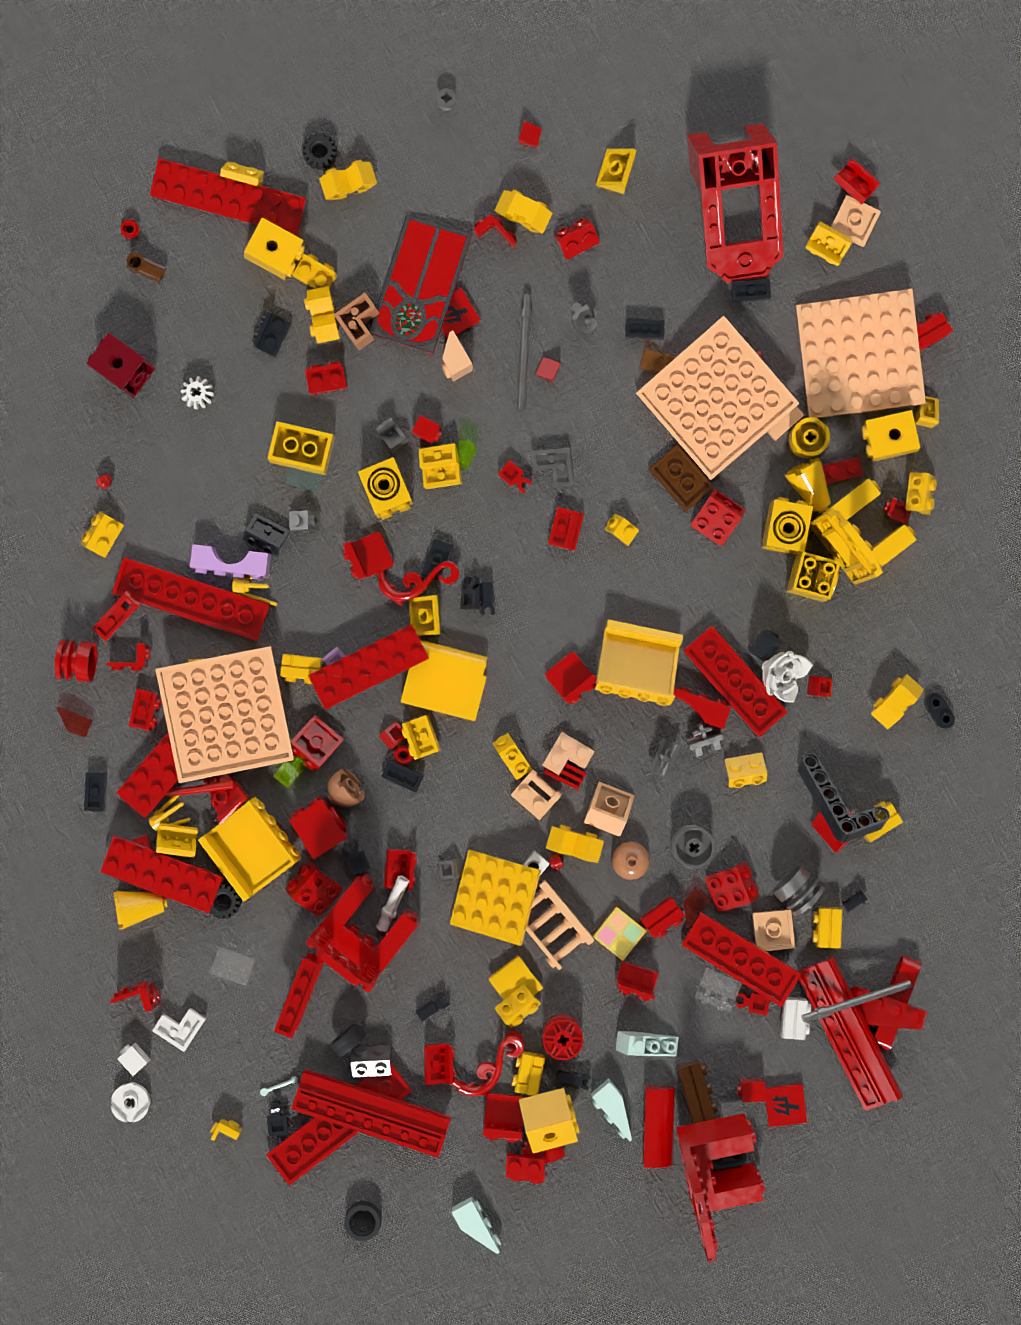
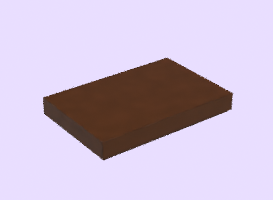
M678 444L648 469L684 512H687L715 487Z

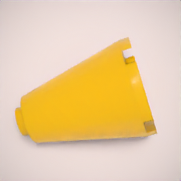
M817 457L810 459V464L801 463L785 474V477L803 500L808 502V506H813V512L818 511V513H822L829 509L828 505L831 504L822 463L820 458Z
M113 892L119 930L164 912V908L168 907L166 897L153 892Z

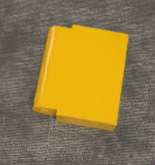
M421 640L429 659L409 669L401 703L476 721L487 678L483 675L486 670L488 657Z

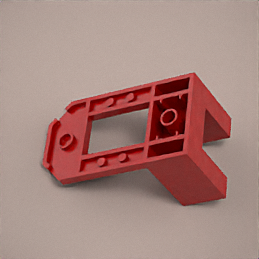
M763 123L744 126L745 140L714 145L706 132L687 135L690 173L701 192L706 266L727 283L764 278L770 273V269L775 263L779 262L783 257L777 142ZM758 185L762 238L725 244L721 190Z
M359 874L305 943L311 949L315 947L317 949L315 952L317 957L356 987L358 984L363 985L362 989L369 993L375 986L381 972L415 931L420 921L418 920L419 916L415 912L404 910L381 941L375 945V940L368 934L364 936L359 932L360 928L353 922L349 924L347 922L375 886L372 878L366 874L364 876Z
M744 1113L676 1127L688 1193L707 1262L716 1261L715 1252H718V1243L714 1234L715 1228L710 1212L764 1201L762 1195L765 1192L764 1182L761 1179L759 1169H755L754 1163L712 1170L713 1159L755 1151L753 1145L756 1142L755 1132L752 1129L751 1121L746 1119Z

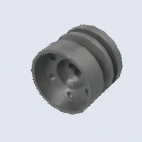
M802 864L788 872L772 891L780 901L790 898L786 907L788 909L793 908L792 913L795 916L810 909L818 901L825 889L822 885L816 886L818 884L816 879L807 883L811 873Z

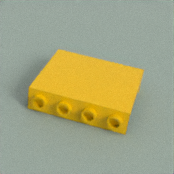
M608 620L604 628L595 690H599L604 694H619L623 698H638V700L643 702L653 701L663 706L671 705L675 698L673 691L679 647L682 643L683 635Z
M256 797L234 812L223 824L220 823L198 839L199 843L243 901H246L302 859L299 856L298 849L291 845L286 833L279 829L274 817L267 813L264 804Z

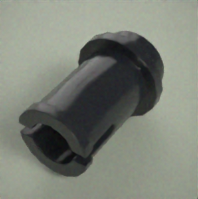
M861 890L859 892L855 891L856 894L842 902L848 913L862 903L866 904L865 901L868 899Z

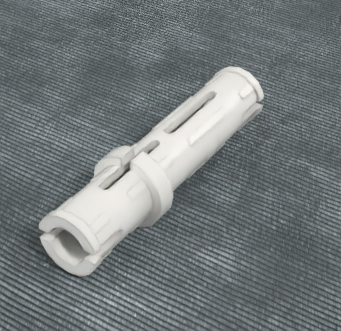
M403 876L397 877L387 904L381 910L382 915L376 926L378 930L387 932L392 919L396 917L397 907L409 883L407 878Z

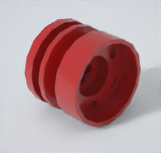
M64 639L60 640L55 654L56 678L72 680L75 675L77 681L92 682L96 673L98 659L96 643L82 641L77 648V643L74 640L70 642Z
M558 1014L551 1017L545 1023L542 1030L543 1045L551 1057L557 1060H569L581 1051L583 1033L579 1022L573 1017L566 1014ZM560 1035H564V1037L566 1038L565 1043H562V1041L559 1040Z

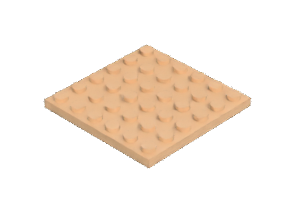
M912 289L796 305L809 417L818 419L926 404Z
M725 316L720 318L636 393L710 480L800 404Z
M271 646L155 669L179 783L294 760Z

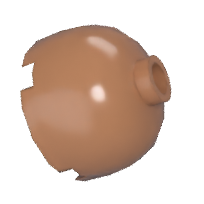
M340 769L328 781V798L332 803L340 807H353L365 798L364 790L360 791L358 785L361 783L351 771L347 769L342 771L343 769Z
M633 841L620 844L613 851L611 858L612 867L617 875L628 880L638 879L643 876L650 864L649 854L645 847Z

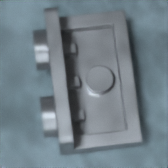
M383 1045L354 1047L351 1054L352 1077L390 1076L391 1047Z

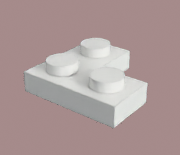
M192 1008L188 1010L180 1024L166 1014H163L152 1031L185 1052L206 1018Z

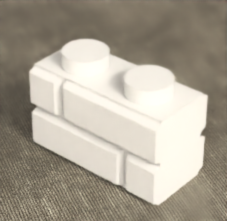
M787 997L781 1012L780 1036L782 1038L805 1040L806 1035H809L810 1025L803 1022L801 1015L811 1012V1004H808L806 998Z

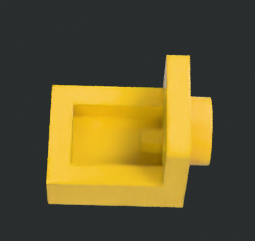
M617 514L609 519L605 527L607 532L613 534L628 546L639 532L634 525Z
M222 1118L219 1123L215 1122L210 1131L213 1134L211 1140L214 1141L219 1132L237 1140L242 1128L239 1127L238 1123L232 1120L228 1122Z

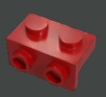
M587 218L575 221L574 225L561 228L554 235L566 260L600 243L592 222Z
M142 689L136 690L128 726L145 731H152L153 728H156L158 717L155 716L157 709H160L162 704L160 693Z
M387 849L384 888H393L397 877L403 876L409 880L406 890H412V886L415 883L414 866L417 863L414 851Z
M447 1043L424 1045L425 1084L454 1083L455 1069L453 1067L455 1052L452 1045Z
M507 1154L506 1178L515 1182L525 1180L530 1181L532 1184L544 1183L547 1177L545 1157Z

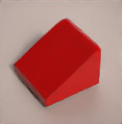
M524 121L519 143L537 148L542 129Z
M543 357L536 375L553 382L561 363Z
M809 676L807 694L831 697L833 678Z
M397 721L379 735L380 739L390 750L405 739L402 727Z

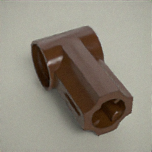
M131 253L127 257L126 262L132 272L139 273L158 283L161 282L165 275L166 267L142 257L139 253ZM140 259L141 264L138 267H133V260Z

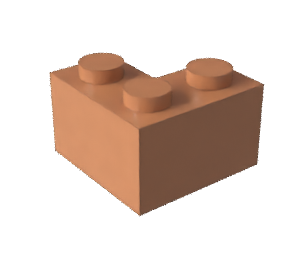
M363 293L335 313L334 316L359 351L374 341V338L364 324L376 317L379 312L367 294Z

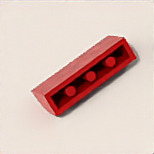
M645 1086L642 1161L644 1168H665L673 1165L675 1087Z

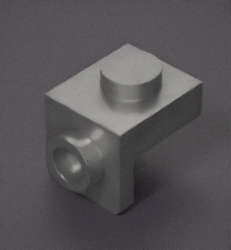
M392 418L382 422L376 428L393 453L408 442V439Z
M303 510L289 512L290 531H319L320 517L318 511Z

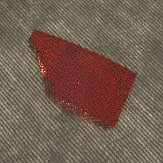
M57 706L56 709L66 730L86 738L93 720Z
M696 886L684 900L686 927L688 929L711 900L707 894Z

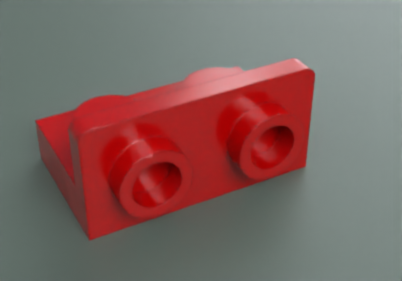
M854 158L833 179L861 205L881 184Z
M338 361L328 362L327 366L321 367L318 364L310 365L308 369L304 370L309 395L347 389L344 367Z

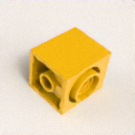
M261 218L244 250V258L285 280L287 276H292L296 268L294 262L296 259L300 260L302 253L305 251L303 246L304 240ZM272 245L275 246L277 249L275 251H270L267 249V247Z
M912 410L867 420L864 426H862L863 439L868 441V445L865 447L867 457L871 458L872 462L918 452L920 449ZM890 432H895V433H897L898 436H899V439H897V440L891 439V438L889 437V433H890Z
M394 457L358 471L377 518L384 520L392 517V513L395 511L404 512L411 508L410 505L413 502ZM383 483L390 484L387 490L380 489Z
M778 497V499L769 503L761 548L794 555L805 552L813 506H808V502L804 501L792 503L789 502L788 498ZM784 525L789 528V534L784 532Z
M806 552L797 554L786 592L821 602L830 600L837 585L838 570L841 562Z
M564 1088L519 1100L526 1134L533 1153L578 1142L576 1134L580 1133L574 1107L570 1094L566 1095Z

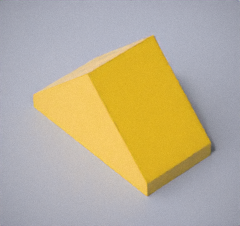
M925 396L926 404L917 405L914 421L915 425L933 428L939 423V399Z

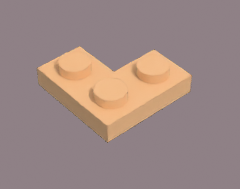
M561 732L542 765L558 775L567 760L585 769L595 751Z

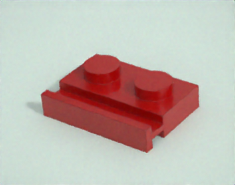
M557 507L548 545L575 551L584 513Z

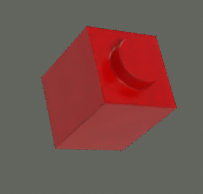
M420 415L411 431L412 435L433 445L434 441L438 442L443 433L440 431V425Z
M763 1078L739 1079L740 1085L736 1086L737 1097H740L743 1103L766 1101L765 1081Z

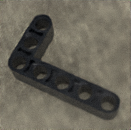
M812 753L804 755L798 766V772L834 837L839 842H848L883 828L890 817L889 811L886 808L878 806L851 816L819 758Z

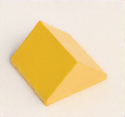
M606 149L596 185L624 194L637 150Z
M424 596L409 600L410 625L413 624L417 635H441L438 596Z

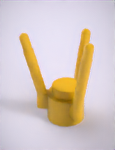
M251 575L233 579V593H239L241 596L277 606L276 602L246 593L250 591V588H269L268 584L250 583L249 580H252Z
M173 796L158 811L153 813L154 816L149 818V823L155 831H158L160 823L167 824L169 822L168 816L184 805L181 802L167 812H163L179 796ZM186 818L169 824L181 825L189 822L191 819Z

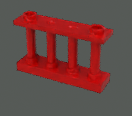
M307 952L306 957H303L274 1032L293 1038L295 1031L298 1030L324 964L317 955Z

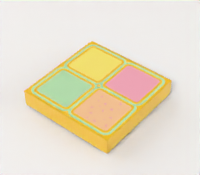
M616 906L595 932L593 938L623 961L645 934L646 930Z

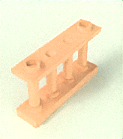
M544 879L539 883L541 889L534 896L532 908L548 897L553 902L551 904L552 907L532 924H527L526 931L548 956L546 961L552 968L556 966L560 970L562 966L558 961L581 942L582 944L586 942L590 945L594 938ZM561 912L565 916L564 922L543 940H540L534 931L553 915ZM574 927L578 932L576 937L553 955L546 946L565 930Z

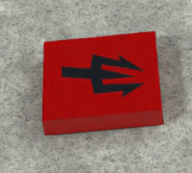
M462 288L453 293L442 327L447 340L449 332L452 330L457 336L481 322Z
M802 1083L765 1087V1104L769 1127L807 1123Z

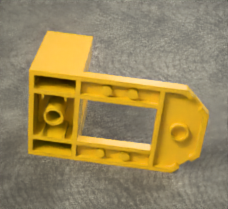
M870 479L865 480L828 510L810 522L809 525L835 561L841 562L840 567L854 585L878 577L883 573L881 569L883 565L917 540L914 537L916 534L910 526L902 525L872 547L867 540L863 541L860 537L861 532L857 526L851 525L847 521V519L881 494L878 484Z

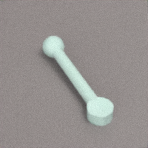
M293 1076L290 1080L278 1085L262 1088L260 1094L266 1096L270 1091L291 1083L296 1084L298 1078Z

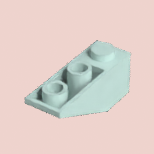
M618 1031L616 1051L635 1056H676L679 1037L634 1031Z
M608 1078L591 1093L593 1098L591 1101L598 1110L602 1108L606 1113L604 1117L610 1124L614 1123L618 1127L616 1130L623 1139L627 1138L631 1141L632 1138L622 1094Z
M470 1197L452 1207V1214L462 1231L496 1254L500 1253V1239L497 1234L493 1235L491 1232L492 1225L487 1217H483L481 1213L483 1209L478 1200L475 1201L473 1197Z

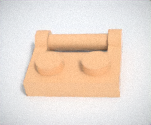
M534 769L511 794L513 798L539 820L562 795L542 780ZM532 780L551 797L550 800L546 801L528 783Z

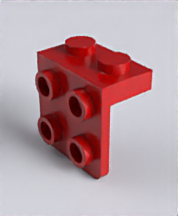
M380 532L372 533L352 543L349 541L343 544L345 549L342 550L346 561L350 560L352 564L350 571L353 577H357L359 581L389 569L394 565Z
M574 652L569 653L545 673V678L567 704L572 703L574 705L582 698L580 694L585 690L589 693L596 686L597 678Z
M309 860L300 868L295 878L289 881L285 890L295 902L316 916H321L342 891V887L322 873L316 864Z
M746 861L737 864L733 868L710 874L705 878L715 907L719 912L750 904L759 898V889L753 881L751 868L747 865Z
M147 980L135 984L130 990L129 987L118 990V992L113 993L114 997L109 1000L110 1003H114L139 994L145 1012H148L161 1003L162 997L159 989L155 988L154 982L147 983Z
M489 1093L487 1095L483 1136H486V1139L498 1140V1138H504L507 1142H517V1140L522 1139L523 1117L519 1100L523 1099V1096Z

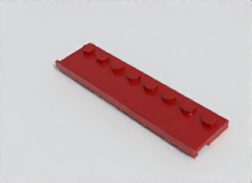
M834 957L798 970L802 973L799 981L814 1011L815 1008L821 1006L827 1007L854 998ZM858 1005L829 1014L826 1018L819 1020L865 1111L885 1105L891 1101H898L902 1098L903 1094Z
M306 1068L302 1074L291 1108L292 1110L439 1158L451 1121V1116Z

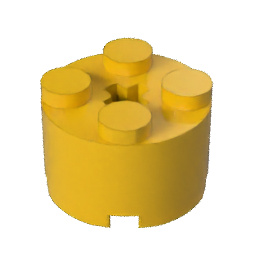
M809 417L802 419L790 431L789 446L794 455L804 459L815 458L830 443L829 428L817 418ZM808 434L809 437H813L811 442L805 438Z

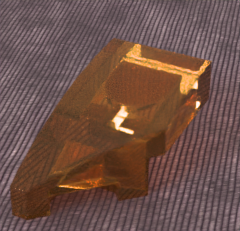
M644 349L639 369L659 373L677 356Z

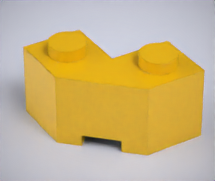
M362 160L352 162L351 166L345 170L329 169L325 171V175L319 178L326 200L343 199L347 197L346 194L358 191L359 194L377 184L371 162H362Z
M504 190L494 210L504 219L519 222L529 231L541 234L544 233L553 214L547 209L546 204L529 199L517 190Z
M329 286L307 290V298L304 299L306 310H310L313 325H309L311 336L316 337L317 343L340 339Z
M908 674L903 678L898 677L891 684L893 688L890 693L883 699L881 697L878 698L873 704L875 708L871 715L887 729L900 720L904 715L903 712L918 700L924 690Z
M560 824V828L551 827L546 849L598 863L604 841L597 839V834L586 832V835L571 831L569 826Z

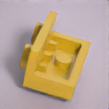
M227 162L221 168L220 176L255 186H262L264 171L242 166L234 162Z
M820 221L805 248L812 254L824 258L828 263L839 266L853 239Z
M910 473L905 508L907 511H918L921 514L930 515L931 510L934 508L933 491L936 490L937 481L933 475L929 473Z
M99 511L92 518V525L89 530L85 531L82 535L81 545L105 558L124 525Z
M428 715L402 723L403 736L407 738L409 753L415 760L441 751Z
M762 753L724 759L730 788H741L749 784L759 785L767 781V770Z
M160 823L156 837V853L195 857L198 828Z
M523 984L499 1003L495 1010L504 1023L512 1028L521 1024L523 1018L528 1014H533L537 1011L541 1002Z

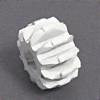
M197 376L196 381L193 378H189V385L186 382L183 383L187 389L181 390V393L185 394L182 400L188 401L187 406L191 407L193 405L196 410H198L199 404L203 409L206 408L204 402L206 401L211 404L212 401L208 397L214 396L213 392H209L213 386L207 385V379L201 382L199 376ZM194 391H200L201 395H195Z

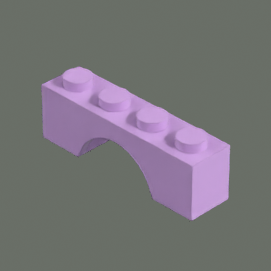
M193 544L190 567L194 568L197 573L207 574V570L214 571V575L225 576L226 573H233V577L237 578L251 575V579L263 580V577L269 578L272 555L249 551L242 561L236 564H226L219 558L216 548Z

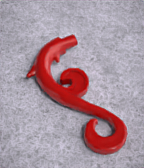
M445 561L437 565L423 581L419 574L410 572L404 575L403 584L409 589L413 582L416 586L410 591L399 592L393 589L395 585L390 584L386 580L384 571L377 573L378 586L386 597L403 606L402 601L411 600L424 592L442 568H449L451 570L449 577L445 578L442 575L438 577L441 582L448 585L454 584L458 580L460 572L457 565L451 561Z
M515 1035L505 1037L498 1048L495 1065L485 1061L477 1066L476 1073L480 1079H487L488 1075L486 1073H491L490 1078L483 1084L473 1086L474 1083L467 1084L464 1081L461 1082L457 1078H453L454 1083L452 1085L457 1088L459 1093L466 1096H487L489 1094L488 1091L496 1085L500 1078L504 1047L509 1043H513L516 1047L513 1051H506L507 1056H520L524 1051L523 1040Z

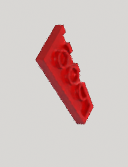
M853 985L851 991L854 998L873 992ZM887 996L858 1005L868 1025L922 1030L928 1013L926 1010Z

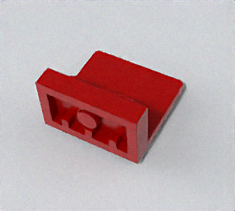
M714 489L692 521L691 527L722 546L742 519L746 509Z
M622 961L615 984L620 993L626 995L634 993L638 995L639 999L644 1001L654 1000L653 990L659 972Z

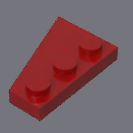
M230 773L202 778L205 785L235 781ZM237 782L235 789L209 792L212 806L218 815L217 820L221 824L249 798Z

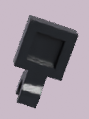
M272 1100V1115L267 1116L269 1137L288 1135L287 1113L281 1114L280 1100Z

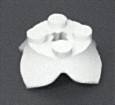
M792 651L780 652L766 660L762 664L763 682L768 695L774 694L784 702H794L798 693L796 680L807 675L813 664L801 655H794Z

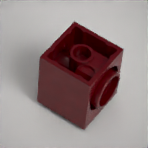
M110 333L100 340L98 348L89 355L86 362L89 367L133 399L156 369L144 357Z

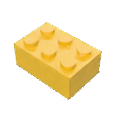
M276 421L267 459L273 464L326 475L335 438L333 434Z

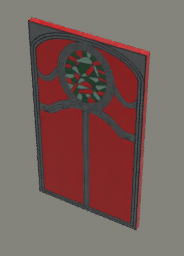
M407 215L376 308L379 314L372 320L369 329L370 334L434 354L473 235Z

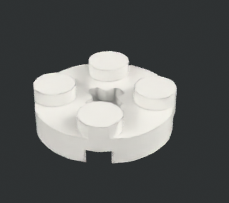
M135 1082L121 1085L116 1089L111 1098L112 1112L116 1118L123 1122L139 1121L147 1114L151 1104V1098L147 1090ZM127 1098L135 1100L134 1107L126 1105L128 1103Z

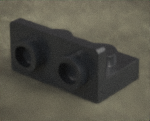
M268 311L267 315H263L260 321L262 326L259 332H255L252 342H254L253 346L255 349L276 358L292 323Z
M256 513L245 529L244 540L252 546L256 545L268 554L278 556L280 548L288 537L290 530Z

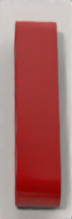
M905 956L900 957L889 986L909 980L912 987L887 995V997L908 1004L921 969V962ZM874 1025L872 1034L879 1048L887 1051L890 1050L898 1028Z

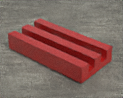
M566 763L565 767L581 774L580 778L564 770L560 772L577 781L575 785L550 772L548 768L545 769V774L576 790L579 789L587 774Z

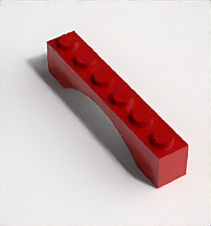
M680 686V689L674 688L673 695L691 706L703 723L724 729L731 707L727 706L728 702L716 699V702L708 700V695L698 693V696L691 694V690Z

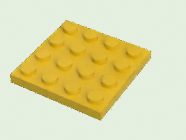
M468 850L450 925L521 946L541 870L474 850Z

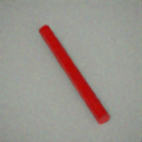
M230 781L170 789L165 796L172 797L235 789L236 782Z

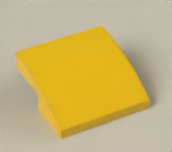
M455 443L419 449V464L423 472V487L425 489L462 484L460 461Z
M519 955L488 978L503 1000L523 984L527 986L533 995L543 989L541 983L532 974Z

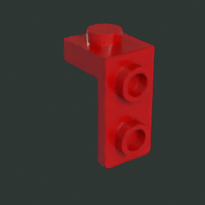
M490 214L485 219L481 218L475 223L474 234L478 239L494 227L513 249L516 247L515 235L510 230L507 232L502 227L504 224L497 216L494 218Z
M137 643V663L106 662V666H111V670H123V667H131L132 671H142V667H148V659H151V648H148V644Z

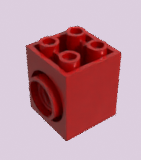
M320 797L315 798L307 803L309 805L307 809L302 807L291 814L293 818L289 819L313 859L350 836L346 830L347 826L334 806L331 807L326 797L323 799Z

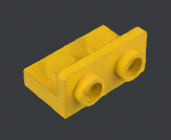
M302 253V259L292 276L313 289L327 286L330 289L337 278L334 272L335 269L327 263L322 265L318 262L319 259L310 253L308 256Z

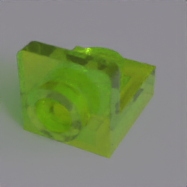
M465 439V441L460 440L457 446L460 468L466 471L477 452L476 444L468 439Z
M294 756V760L282 764L274 777L289 788L306 766L301 758Z

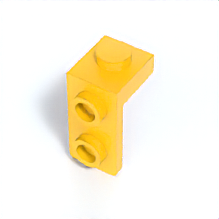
M509 733L500 736L492 743L516 780L532 770Z

